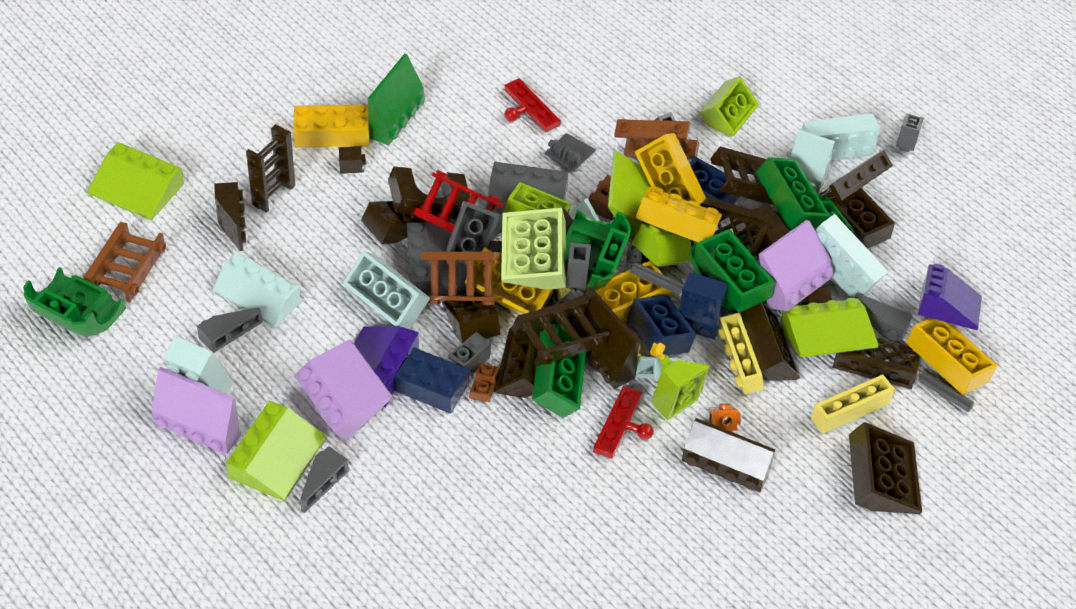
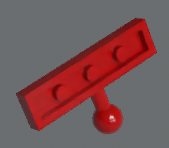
M520 78L504 85V90L520 106L516 109L510 107L505 110L504 117L507 121L514 122L520 114L526 112L545 133L560 126L561 120Z
M626 386L622 387L593 447L594 453L613 459L626 430L637 433L639 438L643 440H648L653 436L654 430L650 424L643 423L638 425L630 422L642 398V392Z

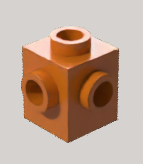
M721 403L719 407H709V423L731 432L737 431V425L741 423V415L735 407H731L729 403Z

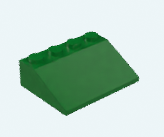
M405 53L368 97L369 138L388 146L398 137L401 129L406 127L408 120L414 117L416 110L425 101L424 87L408 55Z

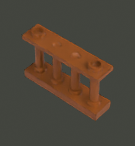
M617 119L614 137L627 139L624 155L631 158H637L635 151L665 134L675 133L688 160H692L695 156L697 157L700 144L698 140L687 139L690 121Z
M120 221L84 275V279L97 286L104 284L124 290L126 302L130 303L133 297L138 294L141 284L158 257L166 249L163 233H159L154 241L131 235L128 224ZM130 242L148 247L149 250L144 255L123 249L125 243ZM122 256L139 261L140 264L135 269L114 263L116 257ZM113 270L130 275L131 278L128 283L105 277L104 275L107 271Z
M421 252V260H429V264H431V296H429L428 304H440V300L482 301V305H495V301H502V297H493V264H495V260H502V252ZM441 260H447V264H449L448 296H439V264H441ZM459 260H465V264H467L466 296H456L457 264H459ZM477 260H483V264H485L484 297L474 296L475 264H477Z

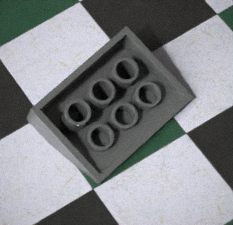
M494 162L487 197L491 194L500 198L499 203L503 204V207L500 208L495 205L494 211L502 215L507 199L519 182L565 200L569 172Z
M428 222L407 223L410 282L427 296H431V264H429V260H421V252H445L452 232ZM441 260V264H439V296H448L449 264H447V260ZM460 263L457 264L456 295H466L465 280L467 277V266Z

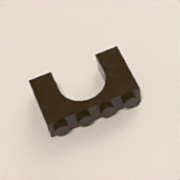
M393 166L388 177V184L395 212L412 214L414 207L420 208L421 205L423 206L427 194L417 187L411 168ZM446 173L448 174V179L468 188L464 174ZM442 182L441 189L444 197H435L430 208V214L436 217L438 213L441 214L453 185ZM460 189L448 218L457 219L463 201H468L470 193Z

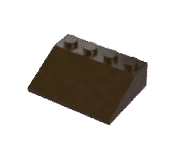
M590 287L583 296L589 302L584 314L597 334L608 331L610 335L604 347L598 350L586 351V357L591 362L592 367L600 372L604 381L610 384L613 389H616L634 380L639 340L596 291ZM571 318L569 322L577 334L582 338L588 337L589 335L579 320Z
M867 422L862 423L849 433L855 505L871 511L921 514L922 505L914 442Z

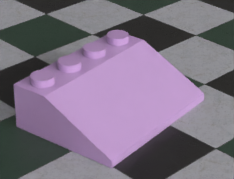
M808 220L759 253L760 265L775 281L772 298L767 300L768 308L788 311L833 277L831 258Z
M350 339L308 361L294 374L334 433L347 440L393 398Z
M163 367L158 369L152 406L154 423L160 428L174 431L179 436L188 437L198 444L207 445L214 451L228 454L241 436L235 397Z

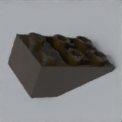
M238 182L214 183L218 224L238 250L243 251L242 243H246V233L242 231L246 228L245 217H241V215L245 214L244 203H240V201H243V190H239Z
M393 201L369 202L361 219L363 224L381 244L398 243L406 239L407 223L428 222L413 214L396 213Z
M474 292V296H482L481 294ZM442 301L450 324L461 344L475 332L485 339L501 335L498 313L491 305H482V301Z

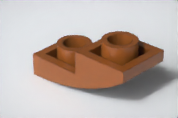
M479 364L470 390L469 399L490 402L499 367L491 364Z

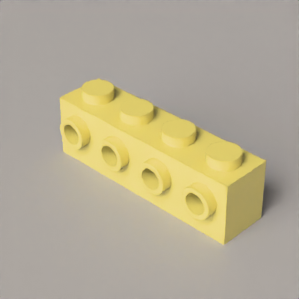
M740 313L721 317V328L718 329L721 341L725 340L724 350L726 356L731 357V360H729L732 372L736 371L735 381L737 387L742 388L744 395L764 390L762 373Z
M880 375L815 404L811 420L822 434L827 433L889 405L895 389L884 375Z

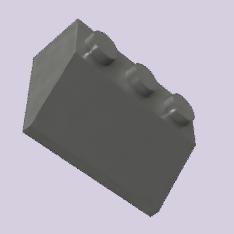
M463 201L445 252H482L484 247L488 249L500 215ZM459 260L460 264L467 266L465 260Z

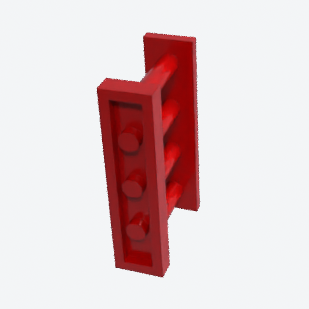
M437 170L436 173L430 172V175L435 177V180L423 206L421 205L420 208L414 207L412 214L452 232L454 224L448 222V215L460 189L471 194L467 201L468 203L475 205L477 198H481L488 202L485 209L493 212L495 205L502 208L503 204L499 203L500 198L491 194L489 197H486L448 179V174ZM444 181L453 185V188L441 214L438 213L436 217L430 214V208Z

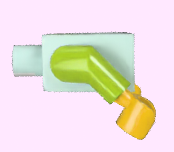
M654 343L650 353L655 357H645L643 354L638 353L636 377L660 378L661 369L666 364H672L677 360H681V358H669L667 354H663L665 345Z

